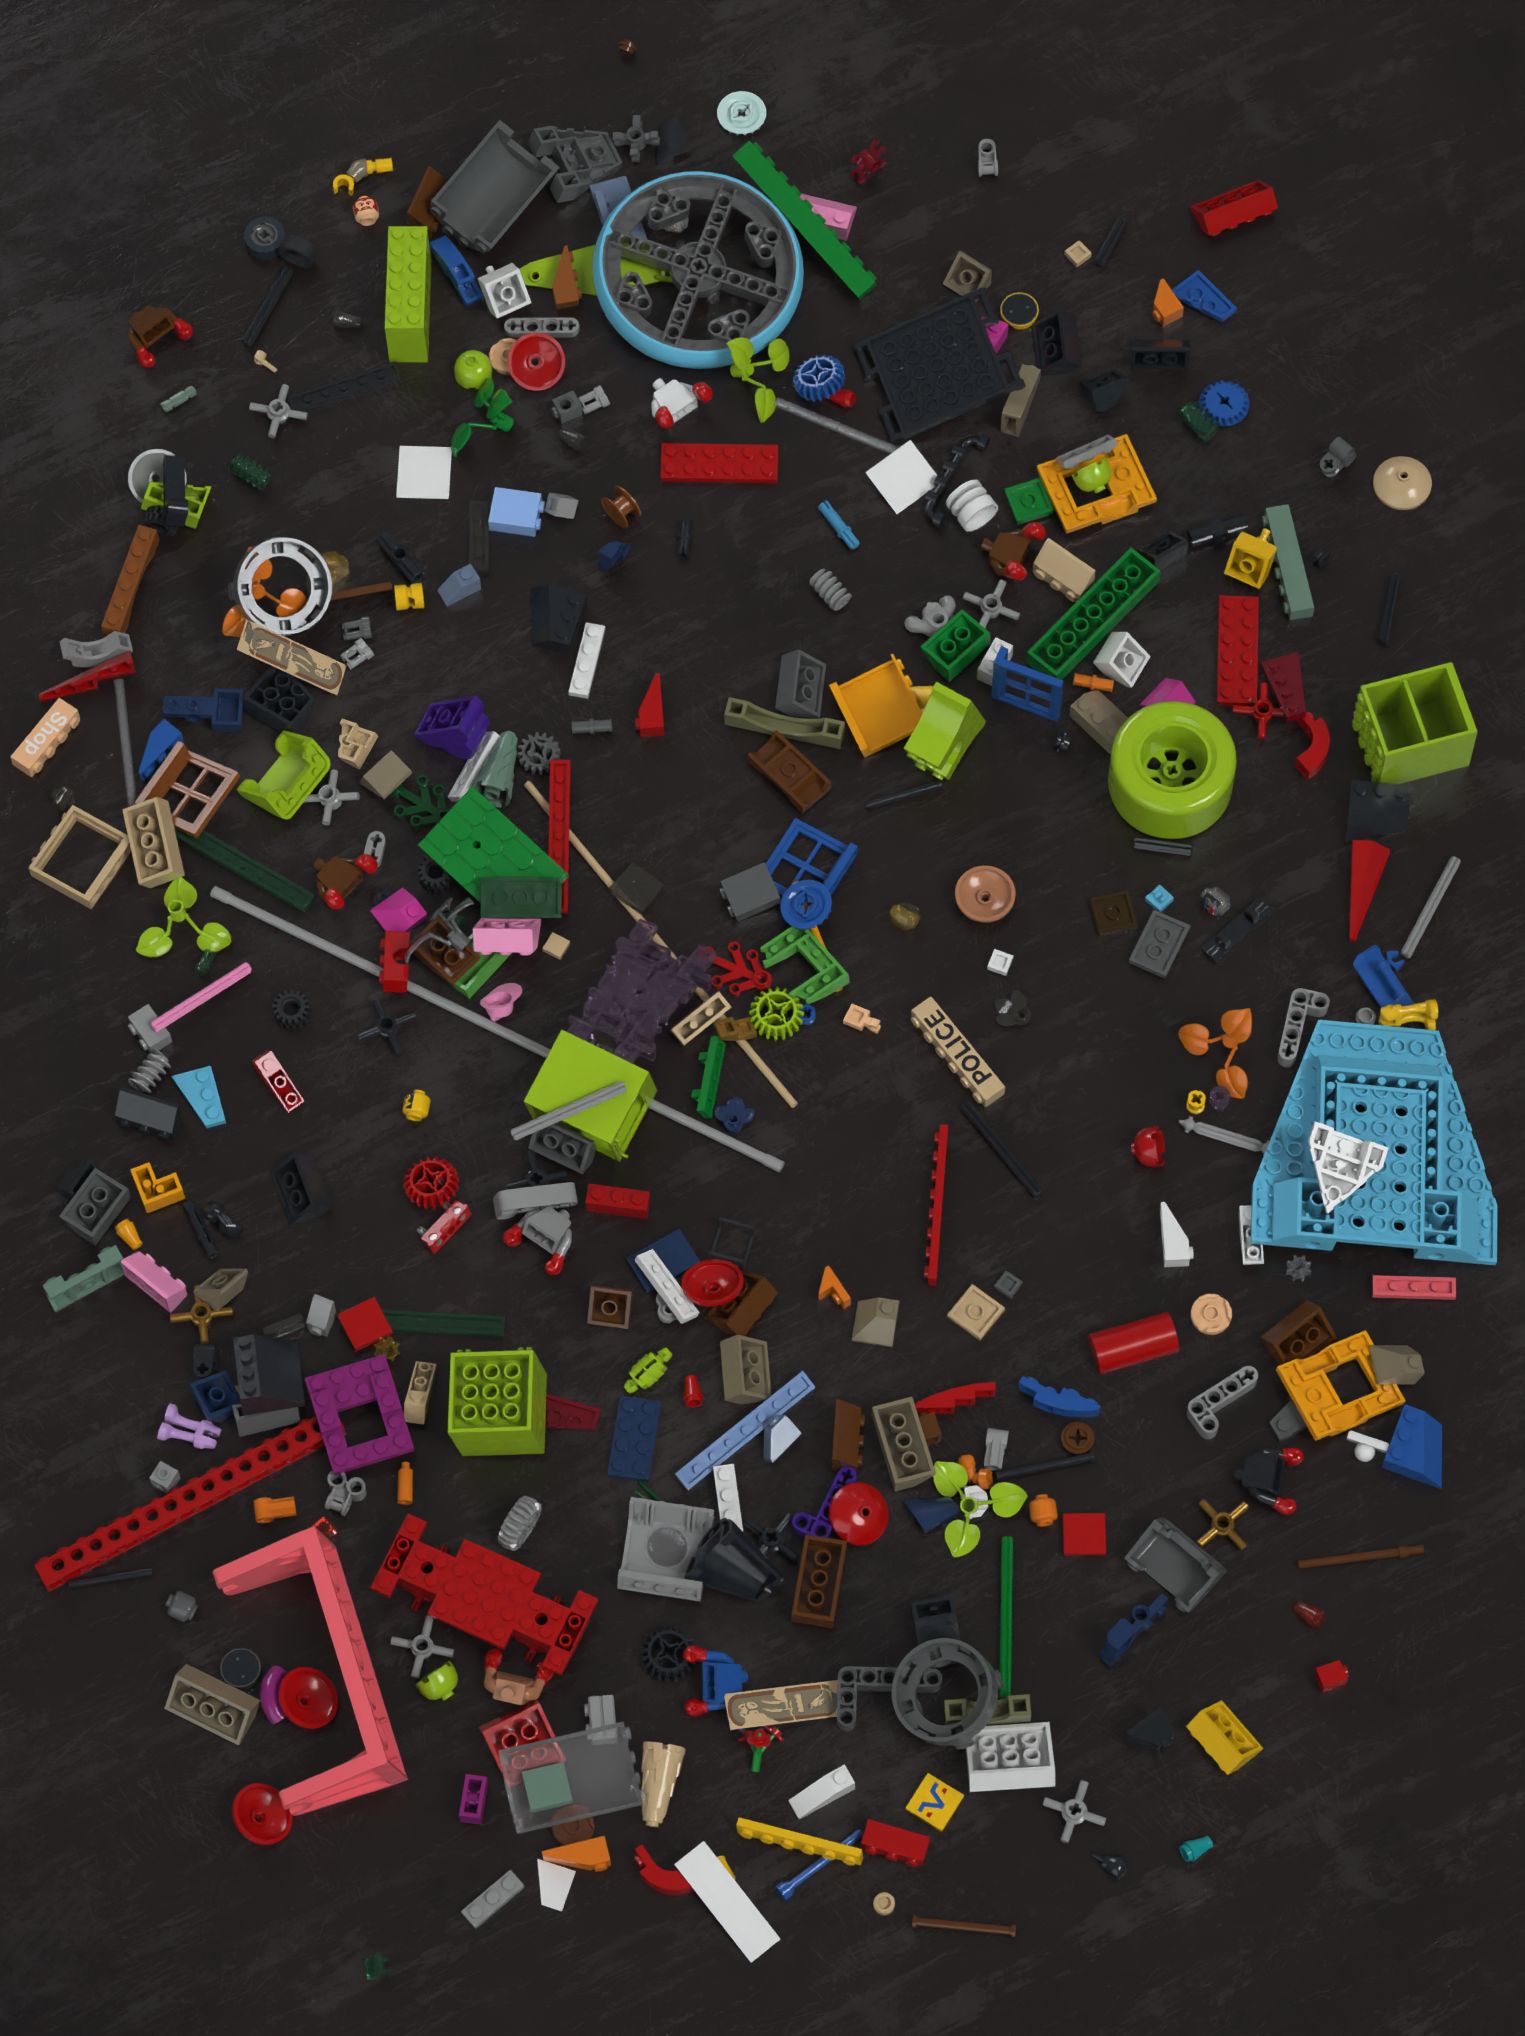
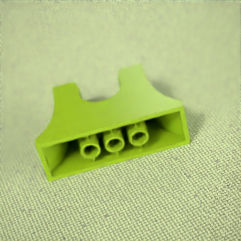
M936 682L923 714L904 747V750L908 753L906 756L911 758L916 763L915 766L922 771L928 769L933 772L932 776L941 781L943 778L949 780L965 751L984 727L986 721L970 699Z

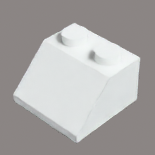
M1111 632L1093 663L1105 676L1132 688L1151 656L1128 632Z

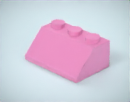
M805 194L799 196L803 201L807 199L814 207L811 210L815 215L819 213L826 220L824 225L828 229L832 227L839 235L837 239L847 241L857 207Z
M481 918L473 927L474 952H480L483 955L492 954V952H500L501 955H510L512 952H518L520 955H531L538 947L541 919Z
M138 1251L124 1258L121 1261L125 1276L170 1313L187 1296L186 1285L178 1278L174 1280L170 1276L171 1273L165 1267H158L155 1264L156 1261L149 1254L144 1255Z

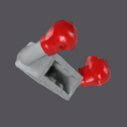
M546 1207L543 1210L529 1211L517 1224L515 1223L514 1226L505 1231L503 1241L508 1247H516L521 1244V1236L524 1234L553 1255L546 1262L545 1271L549 1275H558L562 1271L564 1256L572 1242V1231L569 1229L571 1226L569 1213L566 1210L557 1212L551 1207Z

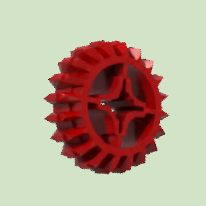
M428 1156L427 1161L420 1159L418 1165L413 1163V1169H407L408 1175L404 1176L405 1193L412 1203L416 1202L418 1207L423 1205L427 1210L429 1206H432L435 1210L436 1205L439 1204L443 1207V1202L450 1203V1197H455V1191L459 1188V1178L456 1169L453 1168L450 1162L447 1163L444 1158L439 1161L437 1156L433 1160Z

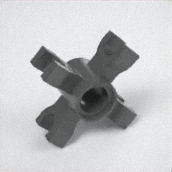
M633 115V127L629 128L627 133L613 132L615 146L630 145L632 162H640V150L644 149L646 144L660 145L658 131L643 133L641 115Z

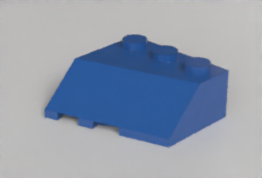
M1405 1404L1382 1468L1442 1489V1425L1425 1411Z

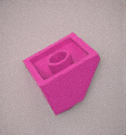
M403 887L370 910L385 932H410L427 919L426 911L417 899Z

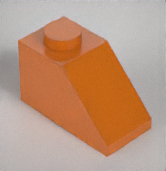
M1163 278L1158 286L1152 315L1155 321L1160 322L1164 327L1183 317L1184 307Z

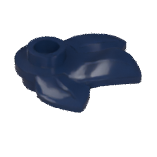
M733 1097L727 1102L726 1106L716 1105L714 1113L716 1119L723 1122L727 1131L736 1133L741 1130L745 1123L753 1120L755 1110L745 1108L741 1098Z

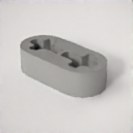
M374 831L369 834L364 854L370 856L375 853L378 867L381 865L386 846L383 833ZM376 838H379L380 842H378L377 847L374 848L373 841H375Z

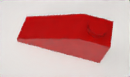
M660 673L655 674L639 709V718H635L636 730H640V737L664 735Z

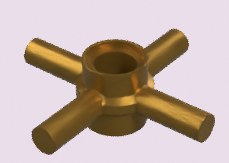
M195 1295L196 1303L191 1311L170 1314L171 1323L192 1320L194 1325L199 1327L201 1344H208L207 1326L210 1324L212 1317L233 1315L232 1307L221 1308L216 1312ZM199 1313H205V1314H206V1315L203 1316V1317L197 1316V1314H199Z
M1205 1499L1199 1503L1200 1507L1212 1518V1528L1197 1540L1200 1547L1206 1545L1216 1535L1221 1537L1228 1536L1240 1550L1247 1546L1242 1538L1233 1530L1234 1520L1249 1508L1245 1502H1242L1229 1514L1225 1512L1217 1513ZM1219 1521H1225L1228 1524V1527L1221 1528L1218 1526L1217 1523Z

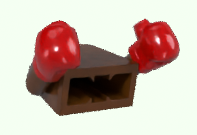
M146 306L140 312H133L128 320L130 325L128 339L136 350L135 353L138 356L140 365L144 368H152L156 363L154 355L149 353L146 348L174 328L177 331V338L183 341L189 340L193 335L192 326L175 316L165 307L155 308Z
M1031 522L1023 530L999 533L995 542L985 538L981 549L990 552L988 563L998 576H1006L1015 581H1022L1027 576V571L1022 566V563L1030 549V540L1044 539L1046 530L1042 524Z
M368 854L360 855L356 859L334 856L328 863L318 858L313 864V868L319 871L316 875V887L320 898L331 909H341L345 905L344 899L362 881V871L373 874L378 867L377 861Z

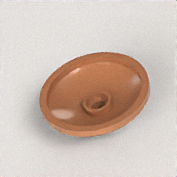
M977 866L966 871L960 877L955 889V899L961 912L968 918L978 922H993L1003 918L1012 909L1015 902V887L1011 878L999 868ZM987 898L988 901L984 902L981 899Z

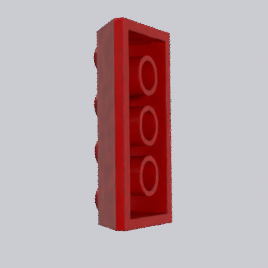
M1257 180L1192 205L1190 209L1202 232L1215 236L1224 229L1236 228L1242 222L1254 221L1257 216L1269 215L1273 210L1278 209L1273 188Z

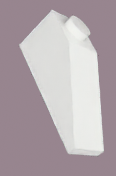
M1161 1202L1160 1220L1164 1267L1189 1266L1190 1259H1193V1247H1189L1187 1236L1167 1204Z
M843 1765L826 1774L788 1801L798 1819H801L855 1790V1782L846 1766Z

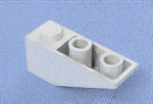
M1251 1205L1239 1206V1231L1243 1265L1264 1264L1263 1244L1250 1243Z

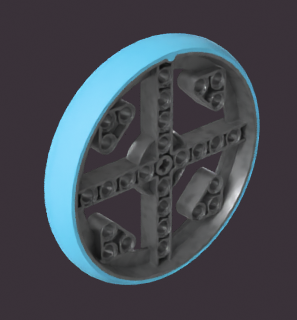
M686 171L673 173L638 187L627 195L608 216L600 231L594 250L593 279L596 294L612 326L627 342L645 355L663 363L682 368L711 369L731 365L734 362L730 349L726 344L732 340L730 336L749 339L753 345V355L760 352L772 340L776 339L787 326L797 308L803 288L804 269L800 245L790 222L773 201L753 186L739 179L714 172ZM662 200H663V201H666L667 203H666V204H661L659 201H662ZM689 200L714 202L699 242L688 243L677 250L631 234L634 228L646 216H648V226L651 229L661 230L685 220L689 216ZM720 203H725L727 206H721ZM677 207H684L685 209L679 210ZM732 208L744 214L752 221L746 225L744 239L756 263L760 267L767 268L772 265L775 259V283L726 266L725 259L717 247ZM653 217H659L661 219L655 220L653 219ZM714 219H719V220H721V222L717 223V222H714L713 220H714ZM749 232H756L757 235H751ZM712 235L715 238L709 239L707 236ZM768 238H774L775 241H769ZM623 243H628V244H630V246H627V247H626V246H623L622 244H623ZM646 249L648 252L643 253L640 250ZM701 252H707L708 255H702ZM762 254H767V255H769V257L765 258V257H762L761 255H762ZM663 255L666 258L660 259L658 256ZM621 256L670 272L672 281L680 292L664 332L644 319L651 313V297L637 273L628 272L624 275L623 279L621 278ZM683 262L684 265H678L676 263ZM718 274L721 277L715 278L712 275ZM735 280V281H737V282H739V283H738V284H733V283H731L730 281ZM628 282H634L635 285H632V286H631V285H628L627 283H628ZM693 284L696 287L690 288L688 285ZM749 287H755L757 290H750ZM718 290H722L766 306L762 313L749 325V314L747 311L739 309L710 321L706 335L708 340L682 338L697 298L707 297ZM773 293L775 296L770 297L767 294ZM626 298V299H628L629 301H628V302H623V301H621L620 299ZM682 301H688L689 304H683ZM642 304H643V305H646L647 307H646V308H641V307H639V305H642ZM676 317H681V318H683L684 320L678 321V320H676L675 318H676ZM736 320H743L744 323H738ZM712 330H718L720 333H713ZM669 334H676L677 337H671Z

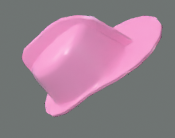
M516 983L502 984L480 1001V1005L486 1009L491 1020L495 1022L512 1013L514 1001L522 994V988Z

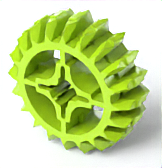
M778 986L774 992H772L770 987L767 994L761 991V997L756 996L754 998L755 1002L751 1003L752 1009L749 1011L751 1016L750 1022H753L754 1029L759 1030L760 1036L766 1033L767 1040L771 1036H774L775 1041L778 1039V1036H781L784 1040L786 1038L785 1034L792 1037L793 1031L797 1032L799 1030L798 1025L803 1023V1020L798 1017H804V1012L799 1010L803 1009V1005L799 1004V997L795 999L787 994L786 988L780 992ZM767 1005L768 1012L761 1018L760 1012ZM792 1010L793 1016L786 1022L785 1016L788 1014V1011Z

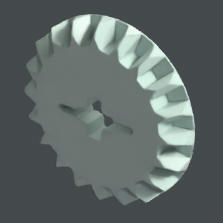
M746 91L733 92L724 97L719 103L717 118L723 129L728 130L730 134L735 133L737 136L744 134L746 136L747 133L753 134L755 130H759L760 126L764 124L766 107L763 101L753 93ZM738 112H745V117L742 115L739 117Z

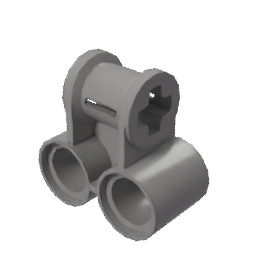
M333 1471L328 1474V1484L332 1492L327 1498L325 1509L329 1510L331 1508L340 1512L342 1516H346L352 1500L361 1501L366 1497L365 1482L358 1477L351 1478L347 1482L345 1473L334 1475ZM336 1478L343 1480L339 1485H335L332 1482ZM355 1486L362 1487L361 1491L357 1493L351 1490Z

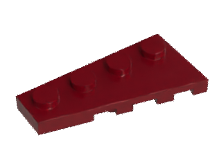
M1296 652L1261 662V668L1286 721L1290 722L1306 717L1299 653Z
M546 1393L545 1429L595 1431L602 1411L599 1408Z

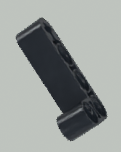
M164 455L163 458L164 525L184 526L187 519L188 500H185L184 456Z

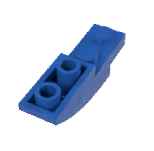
M445 235L430 242L429 245L446 277L449 276L465 307L483 299V295L474 280L475 276L449 238Z
M1022 1376L1019 1381L1018 1390L1034 1397L1033 1406L1041 1410L1068 1417H1095L1100 1413L1101 1406L1098 1405L1097 1401L1080 1396L1074 1389L1063 1387L1061 1393L1058 1394L1054 1388L1050 1386L1044 1387L1032 1377L1026 1378Z

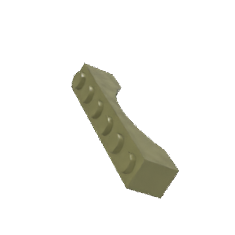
M731 697L728 699L724 714L725 725L770 735L777 730L785 738L841 749L845 733L844 721L830 718L803 719L788 717L767 711L749 701Z

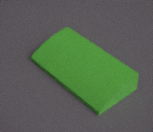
M472 933L468 937L471 940L468 945L474 950ZM476 952L481 959L452 987L470 999L510 955H501L500 952L483 955L480 952Z

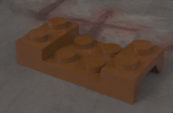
M777 730L757 752H750L748 754V762L760 774L764 773L789 797V801L802 813L807 811L832 789V782Z

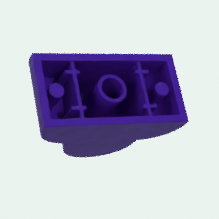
M476 696L430 703L414 737L429 746L443 748L458 758L472 759L490 725V720L483 713L485 709L483 702Z

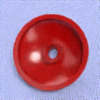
M538 332L528 333L518 338L511 346L507 357V366L511 377L518 385L528 390L540 391L552 387L561 378L565 368V355L562 347L553 337ZM533 358L538 359L536 366L531 363Z
M720 1259L699 1262L690 1267L682 1278L684 1295L693 1303L710 1307L730 1302L740 1294L744 1285L741 1270L735 1264Z
M861 1482L850 1483L840 1488L833 1496L829 1507V1519L834 1532L840 1539L847 1541L851 1545H867L880 1538L887 1527L889 1515L886 1501L882 1494L873 1486ZM863 1509L867 1512L866 1516L862 1513Z
M310 1667L296 1668L290 1671L280 1683L278 1691L280 1706L287 1718L294 1724L306 1729H317L325 1726L335 1716L338 1708V1695L331 1680L321 1671Z
M254 1783L244 1787L235 1796L232 1804V1817L239 1832L251 1842L260 1845H272L281 1841L289 1833L293 1819L290 1810L283 1808L279 1795L280 1791L267 1784Z

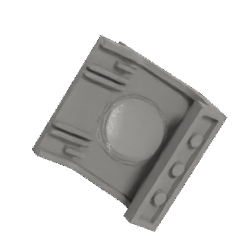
M631 1497L622 1565L618 1573L617 1589L701 1601L703 1582L687 1580L684 1577L691 1557L695 1558L696 1552L699 1550L697 1548L698 1544L713 1526L714 1510Z

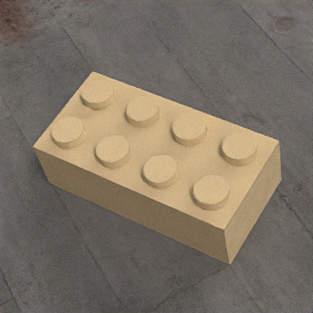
M154 797L122 809L138 883L142 886L153 888L185 876L169 802L162 798Z

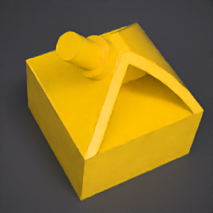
M1263 528L1260 537L1257 536V538L1241 532L1233 544L1224 574L1260 589L1269 575L1277 550L1276 546L1267 541L1271 531Z

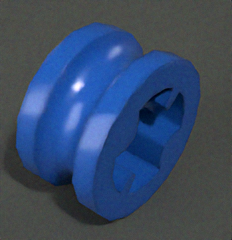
M803 1005V1009L799 1010L806 1011V1013L809 1011L810 1018H807V1016L805 1018L802 1016L798 1017L803 1020L802 1024L810 1025L816 1018L815 1009L811 1005Z

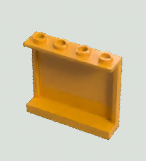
M891 654L892 660L838 686L837 682L829 685L864 758L910 736L925 709H920L918 703L921 700L916 691L912 693L910 686L913 684L908 675H903L901 670L905 668L900 658L896 660L894 654Z

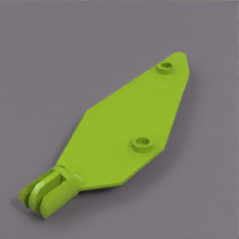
M623 243V244H622L623 246H626V247H627V246H630V244H628V243ZM596 245L572 251L574 262L571 265L572 269H576L578 280L575 281L576 288L580 287L582 294L597 296L593 279V256ZM646 249L640 250L643 253L648 252ZM562 254L533 261L520 268L524 284L552 289ZM621 256L620 269L622 279L626 273L635 272L640 276L644 285L659 281L673 283L670 272ZM534 275H539V278L536 280L532 277ZM628 282V283H627L628 285H631V286H632V285H635L634 282Z

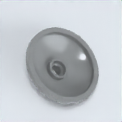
M151 449L141 453L134 459L128 471V485L133 496L139 502H143L149 483L154 482L152 480L153 475H158L159 480L157 482L163 483L164 455H174L173 453L163 449Z

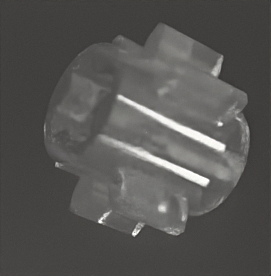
M1294 1255L1292 1262L1287 1261L1286 1265L1290 1268L1287 1269L1286 1274H1291L1293 1281L1296 1279L1304 1281L1305 1274L1310 1276L1311 1270L1307 1268L1311 1266V1262H1306L1304 1255L1302 1258H1297Z

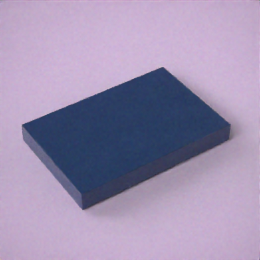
M680 1228L626 1258V1261L647 1294L655 1290V1288L635 1262V1258L638 1255L653 1249L674 1278L684 1274L690 1267L700 1262Z

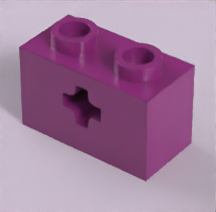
M465 1775L459 1812L460 1822L482 1825L488 1788L487 1777Z

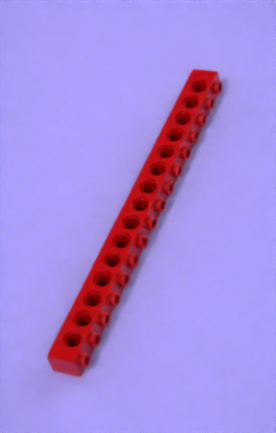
M317 1417L302 1420L298 1426L292 1429L287 1428L279 1436L264 1440L262 1445L255 1449L253 1447L247 1449L238 1458L228 1459L224 1465L219 1468L213 1467L209 1469L202 1477L190 1479L185 1486L181 1488L175 1487L162 1498L156 1497L150 1501L149 1505L137 1507L130 1515L118 1517L112 1522L113 1524L107 1527H99L94 1531V1534L88 1537H80L75 1541V1544L69 1547L64 1546L58 1549L56 1554L39 1559L34 1566L47 1591L49 1592L65 1584L68 1580L82 1575L325 1446L321 1432L315 1431V1428L319 1426ZM341 1423V1427H342L343 1433H344V1435H346L345 1428H344L343 1424ZM301 1435L307 1437L306 1440L303 1442H298L296 1440L297 1437ZM282 1445L288 1446V1449L284 1452L278 1451V1448ZM263 1455L270 1456L265 1462L259 1460ZM244 1465L251 1466L248 1471H242L241 1467ZM227 1474L233 1476L229 1481L222 1480ZM208 1484L214 1485L211 1491L203 1490ZM189 1494L195 1495L192 1501H186L185 1497ZM170 1504L177 1505L173 1511L166 1510ZM151 1514L158 1515L154 1521L148 1520V1517ZM132 1524L139 1525V1528L137 1530H129V1527ZM113 1534L121 1535L118 1540L113 1541L110 1539ZM99 1543L102 1545L99 1550L94 1551L91 1549L94 1544ZM75 1554H83L80 1560H73ZM56 1564H64L61 1570H54Z

